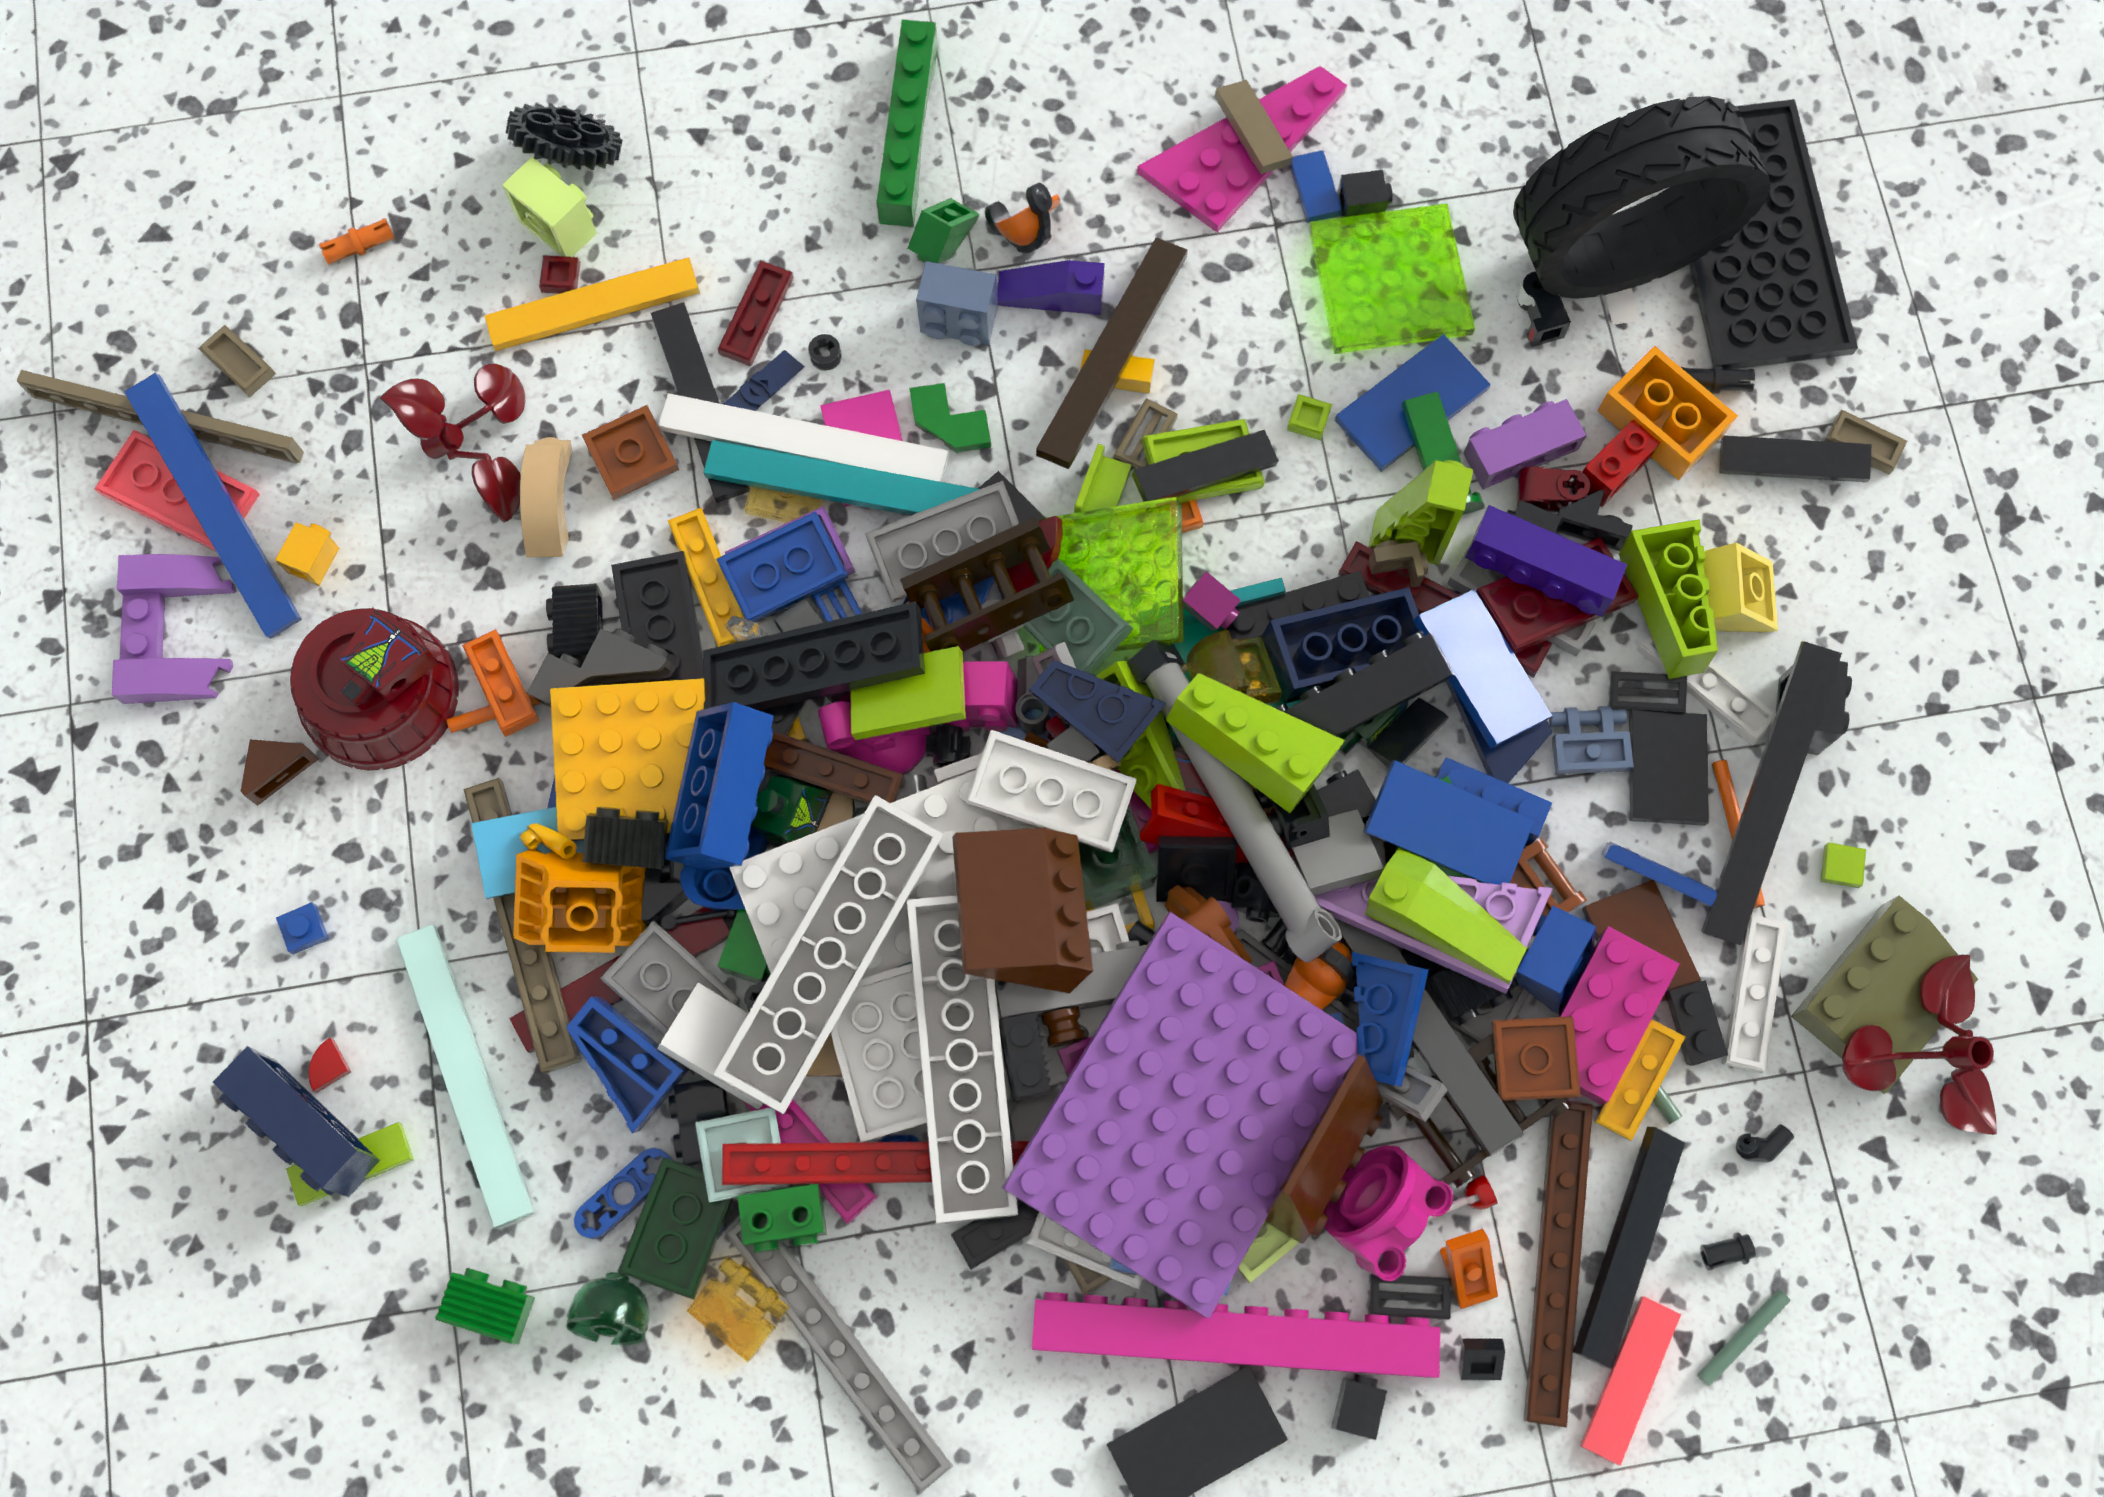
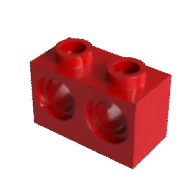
M1632 420L1583 469L1582 472L1586 474L1590 481V489L1587 495L1589 496L1603 489L1604 493L1600 506L1603 507L1651 459L1660 442L1636 421Z

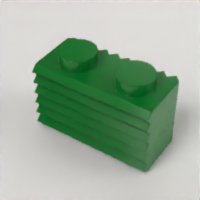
M466 1268L464 1275L452 1272L435 1320L503 1342L519 1345L535 1297L525 1294L527 1286L504 1279L502 1286L487 1282L490 1274L471 1268Z

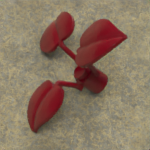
M487 364L481 367L474 377V389L478 398L486 405L457 424L445 423L446 417L441 414L445 407L444 397L431 382L418 378L408 379L388 389L380 399L393 410L402 425L411 434L420 438L421 448L428 457L438 459L447 455L450 460L455 458L479 459V461L472 465L474 485L491 511L503 523L508 522L520 504L521 474L517 467L505 457L500 456L492 460L491 456L487 453L457 450L461 447L464 440L461 429L484 416L490 410L495 418L503 424L511 423L521 416L525 407V392L517 375L511 369L499 364Z
M1970 955L1949 956L1933 964L1924 974L1920 984V1000L1925 1011L1938 1014L1937 1021L1939 1024L1959 1036L1950 1038L1944 1044L1943 1051L1892 1053L1893 1043L1887 1031L1880 1026L1865 1025L1856 1029L1849 1037L1842 1056V1068L1847 1079L1856 1087L1867 1091H1880L1888 1088L1896 1079V1068L1893 1060L1945 1059L1951 1066L1957 1069L1951 1071V1078L1953 1080L1945 1083L1940 1092V1108L1944 1119L1953 1128L1961 1131L1995 1135L1997 1134L1993 1097L1989 1082L1985 1074L1980 1070L1987 1068L1992 1063L1994 1057L1993 1046L1984 1037H1974L1972 1030H1964L1955 1025L1968 1019L1975 1006V987L1970 971Z

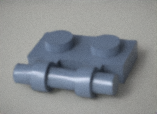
M1599 706L1597 710L1578 711L1577 707L1564 708L1563 712H1550L1552 714V717L1549 718L1550 727L1564 726L1566 734H1555L1552 737L1555 774L1631 771L1634 768L1630 731H1614V724H1626L1627 714L1625 709L1612 710L1610 706ZM1597 725L1599 732L1581 733L1580 726Z

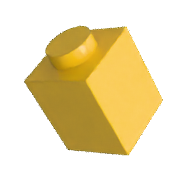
M295 522L275 561L288 574L320 586L339 547L331 539V532L324 527L314 523L307 527Z

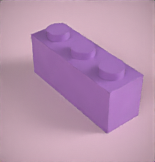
M1567 399L1555 404L1553 401H1548L1538 406L1531 414L1523 417L1521 414H1517L1506 419L1497 428L1490 430L1489 427H1485L1474 432L1470 436L1463 454L1471 469H1474L1473 473L1483 490L1517 476L1518 471L1522 468L1530 466L1539 467L1579 450L1587 435Z

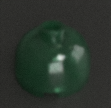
M610 1272L606 1273L605 1278H596L583 1284L574 1295L568 1309L566 1327L576 1336L590 1341L598 1342L599 1335L615 1337L611 1343L612 1345H634L643 1342L649 1326L650 1309L645 1294L639 1287L629 1282L628 1276Z

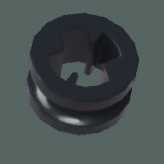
M822 334L814 337L809 343V356L814 367L819 370L828 371L838 366L842 355L839 342L835 337ZM827 347L830 355L823 357L822 353H820V348Z

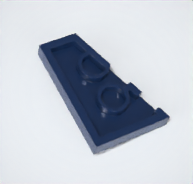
M1055 660L1048 665L1028 690L1116 763H1119L1166 705L1163 701L1155 698L1152 699L1134 692V690L1118 686Z

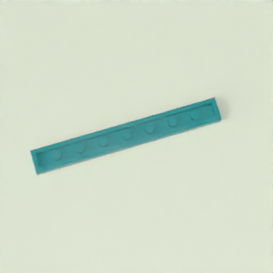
M715 440L711 442L703 472L705 478L910 516L980 490L978 488Z

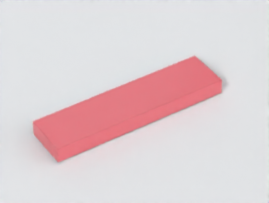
M1640 1297L1580 1447L1621 1466L1681 1314L1647 1297Z

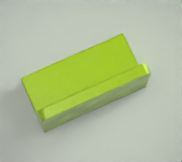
M1097 444L1075 503L1074 523L1108 534L1132 465L1105 457V446Z

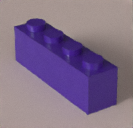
M1491 505L1485 511L1464 557L1473 561L1481 568L1492 569L1508 576L1516 583L1531 586L1542 591L1550 598L1561 599L1577 606L1585 613L1595 614L1600 617L1604 615L1613 602L1627 567L1625 563Z

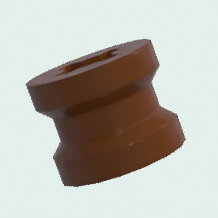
M1079 1007L1059 1009L1041 1016L1043 1025L1048 1027L1049 1031L1047 1038L1048 1048L1066 1046L1086 1039L1085 1030L1080 1028L1078 1022L1081 1016Z

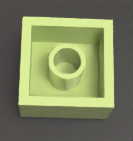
M532 156L502 184L518 221L560 256L573 257L597 234L592 222L594 216L585 204L587 200L585 194L576 185L571 183L568 186L561 180L560 174L550 164L545 163L542 165Z

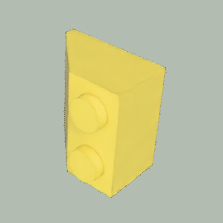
M1737 542L1704 551L1705 560L1703 566L1705 578L1709 580L1710 591L1708 593L1709 607L1713 609L1715 630L1722 632L1778 631L1773 562Z

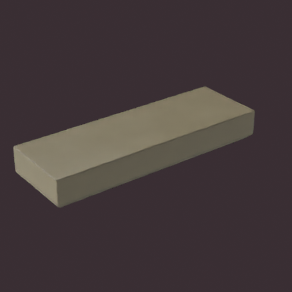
M1244 80L1216 88L1214 95L1216 101L1259 173L1263 174L1290 166L1293 156L1248 81Z

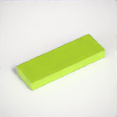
M394 1123L358 1138L380 1160L365 1176L366 1180L414 1160L402 1123ZM296 1164L286 1168L297 1205L304 1206L329 1196L322 1189L315 1191L300 1177L304 1170Z

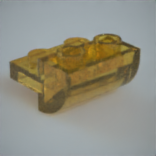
M1224 630L1201 639L1190 650L1186 665L1191 680L1200 673L1263 703L1280 701L1282 691L1261 637L1232 640L1229 630Z

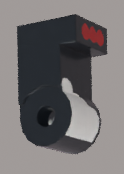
M1536 271L1527 274L1523 279L1517 300L1520 307L1528 313L1531 320V325L1527 332V338L1531 347L1564 338L1571 321L1560 295L1555 296L1545 291Z

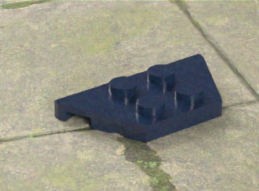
M1447 680V686L1487 775L1509 783L1553 733L1548 721L1546 720L1490 748L1452 684Z

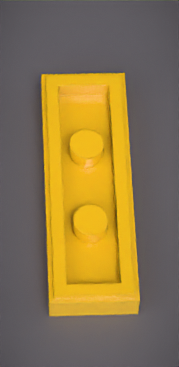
M1651 1019L1609 1102L1603 1105L1595 1122L1632 1141L1685 1036Z

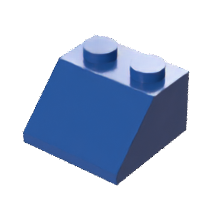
M1553 905L1548 916L1541 914L1532 934L1535 936L1531 947L1526 949L1517 968L1518 984L1547 1008L1559 1015L1594 948L1596 926Z

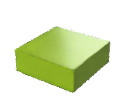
M1298 394L1287 431L1321 440L1332 404Z
M1830 842L1825 844L1821 882L1853 888L1862 887L1866 849Z

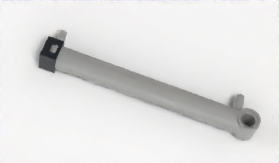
M1152 640L1133 656L1127 664L1137 682L1147 685L1155 699L1166 703L1162 708V712L1167 719L1176 698L1189 684L1184 675L1187 672V665L1174 643ZM1170 724L1287 928L1285 935L1289 947L1304 962L1309 963L1342 938L1341 930L1333 918V914L1319 906L1248 782Z

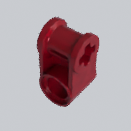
M1538 466L1522 468L1518 471L1517 507L1520 501L1523 500L1548 512H1559L1560 509L1568 506L1569 502L1573 504L1585 498L1589 493L1590 481L1586 474L1575 469H1547Z

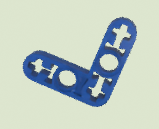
M649 1148L641 1152L579 1207L574 1216V1226L577 1232L583 1237L590 1239H600L607 1235L646 1200L655 1178L654 1173H650L648 1176L645 1173L649 1169L647 1160L651 1157L655 1160H659L662 1157L673 1160L671 1156L658 1148ZM628 1182L634 1187V1198L630 1203L620 1205L614 1199V1190L617 1185ZM605 1197L608 1205L617 1210L618 1213L613 1217L611 1212L607 1211L599 1219V1223L602 1226L598 1230L592 1227L586 1230L585 1225L588 1223L586 1214L588 1212L600 1213L606 1207L600 1203V1200ZM723 1224V1226H722V1229H721V1232H720V1234H719L718 1239H719V1238L721 1237V1235L723 1234L724 1224Z

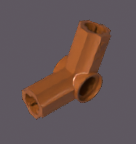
M1177 885L1168 892V899L1164 904L1168 913L1171 912L1248 963L1253 961L1249 953L1244 949L1241 941L1230 928L1232 923L1227 913L1213 897L1206 900L1190 886L1181 887Z

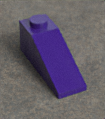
M1066 260L999 271L997 288L998 306L1101 315L1105 263Z

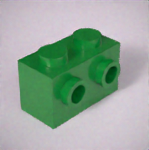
M818 1184L738 1196L743 1245L747 1247L754 1246V1253L778 1250V1242L794 1240V1247L818 1244V1236L827 1235L822 1188Z

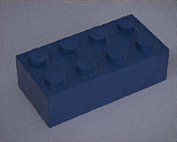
M1410 588L1270 620L1261 639L1283 703L1301 700V694L1316 686H1320L1324 690L1336 684L1333 679L1336 675L1350 668H1354L1358 672L1368 667L1369 663L1367 660L1381 651L1388 649L1389 653L1392 654L1403 648L1402 641L1419 632L1413 622L1419 613Z
M249 1046L212 1082L222 1091L218 1098L232 1111L237 1112L240 1110L249 1117L245 1124L259 1137L264 1138L267 1136L277 1145L272 1149L275 1154L287 1164L291 1165L294 1162L304 1170L300 1177L315 1191L322 1189L330 1196L337 1193L349 1198L366 1180L365 1176L380 1162L338 1118L277 1060Z

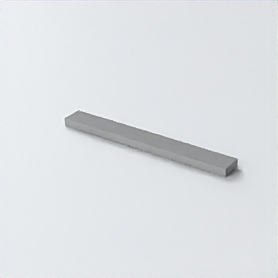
M740 1222L725 1233L918 1491L922 1493L953 1467L951 1462L785 1243L778 1242V1250L754 1253V1246L747 1247L743 1245Z

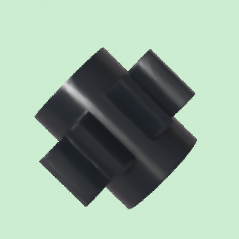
M939 725L935 727V735H926V757H933L934 766L941 768L961 761V758L966 759L970 757V736H963V728L955 725Z

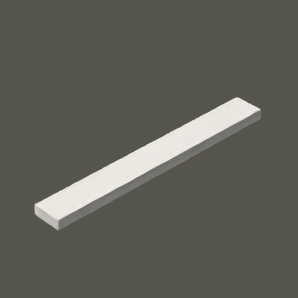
M669 393L667 394L658 425L660 431L708 441H721L940 482L943 480L949 456L947 450Z

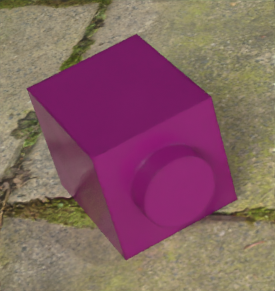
M1206 571L1198 578L1178 604L1213 632L1219 626L1226 629L1239 614L1235 607L1241 600Z

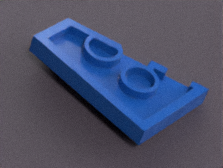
M1352 952V965L1356 966L1357 987H1354L1355 1002H1358L1360 1023L1356 1028L1358 1055L1360 1054L1367 1059L1376 1081L1402 1087L1429 970Z

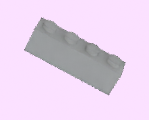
M1127 941L1117 944L1116 950L1101 952L1100 947H1092L1093 972L1070 994L1007 982L1002 990H998L996 984L999 980H995L1000 1019L1033 1012L1040 1017L1046 1013L1069 1007H1079L1081 1010L1112 1004L1147 945L1139 946V941Z

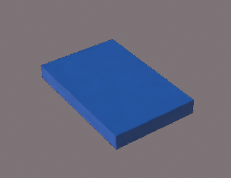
M816 511L716 559L749 626L848 578Z

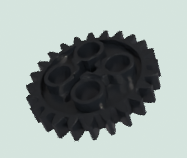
M535 103V106L532 107L524 104L523 108L515 107L514 111H510L507 119V139L513 141L514 147H523L522 153H534V159L545 158L548 159V164H561L563 168L573 165L578 170H581V166L594 170L595 165L603 169L606 168V164L613 166L614 162L619 160L623 141L620 138V132L614 131V126L605 125L606 120L593 119L594 114L584 115L581 114L580 109L572 110L565 105L555 107L553 104L548 103V107H544L539 103Z

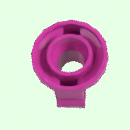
M851 691L837 702L825 705L818 710L826 747L832 749V751L903 775L910 773L926 755V735H931V726L856 740L851 734Z
M1383 1145L1363 1154L1354 1170L1347 1167L1341 1180L1347 1183L1336 1204L1329 1200L1323 1211V1214L1328 1216L1324 1228L1344 1248L1354 1254L1356 1263L1360 1268L1384 1281H1393L1398 1279L1406 1268L1404 1250L1414 1244L1422 1235L1430 1215L1439 1217L1450 1209L1453 1203V1192L1448 1184L1431 1177L1399 1146ZM1383 1254L1381 1261L1378 1263L1380 1256Z

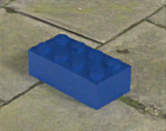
M735 702L696 712L664 859L702 870L742 866L743 860L749 851L748 835L751 822L757 813L756 797L758 788L765 776V766L763 764L766 750L773 738V729L771 728L773 715Z

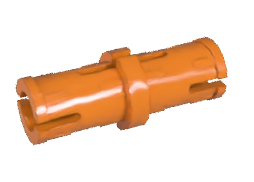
M383 218L357 230L355 227L348 229V233L332 240L321 242L319 246L323 250L322 254L326 262L330 265L357 253L359 256L366 254L367 249L394 240L395 237L386 218Z

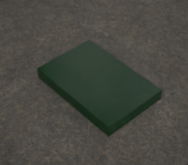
M662 1157L618 1272L694 1300L733 1198L709 1203L704 1171Z

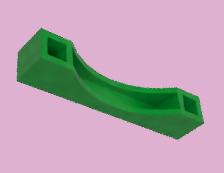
M904 19L901 21L876 202L879 224L914 227L924 121L938 49L936 22Z

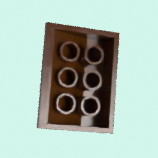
M1047 828L955 833L952 836L963 974L1070 994L1093 972L1078 835Z
M1360 1054L1344 1074L1342 1085H1339L1320 1116V1121L1315 1129L1312 1130L1307 1142L1299 1153V1158L1294 1162L1288 1176L1279 1188L1281 1192L1266 1211L1268 1216L1265 1222L1301 1244L1310 1235L1317 1238L1328 1220V1216L1323 1214L1329 1200L1336 1204L1347 1185L1341 1178L1347 1167L1352 1170L1356 1168L1365 1152V1149L1360 1147L1364 1136L1372 1137L1383 1119L1377 1113L1384 1101L1367 1059Z

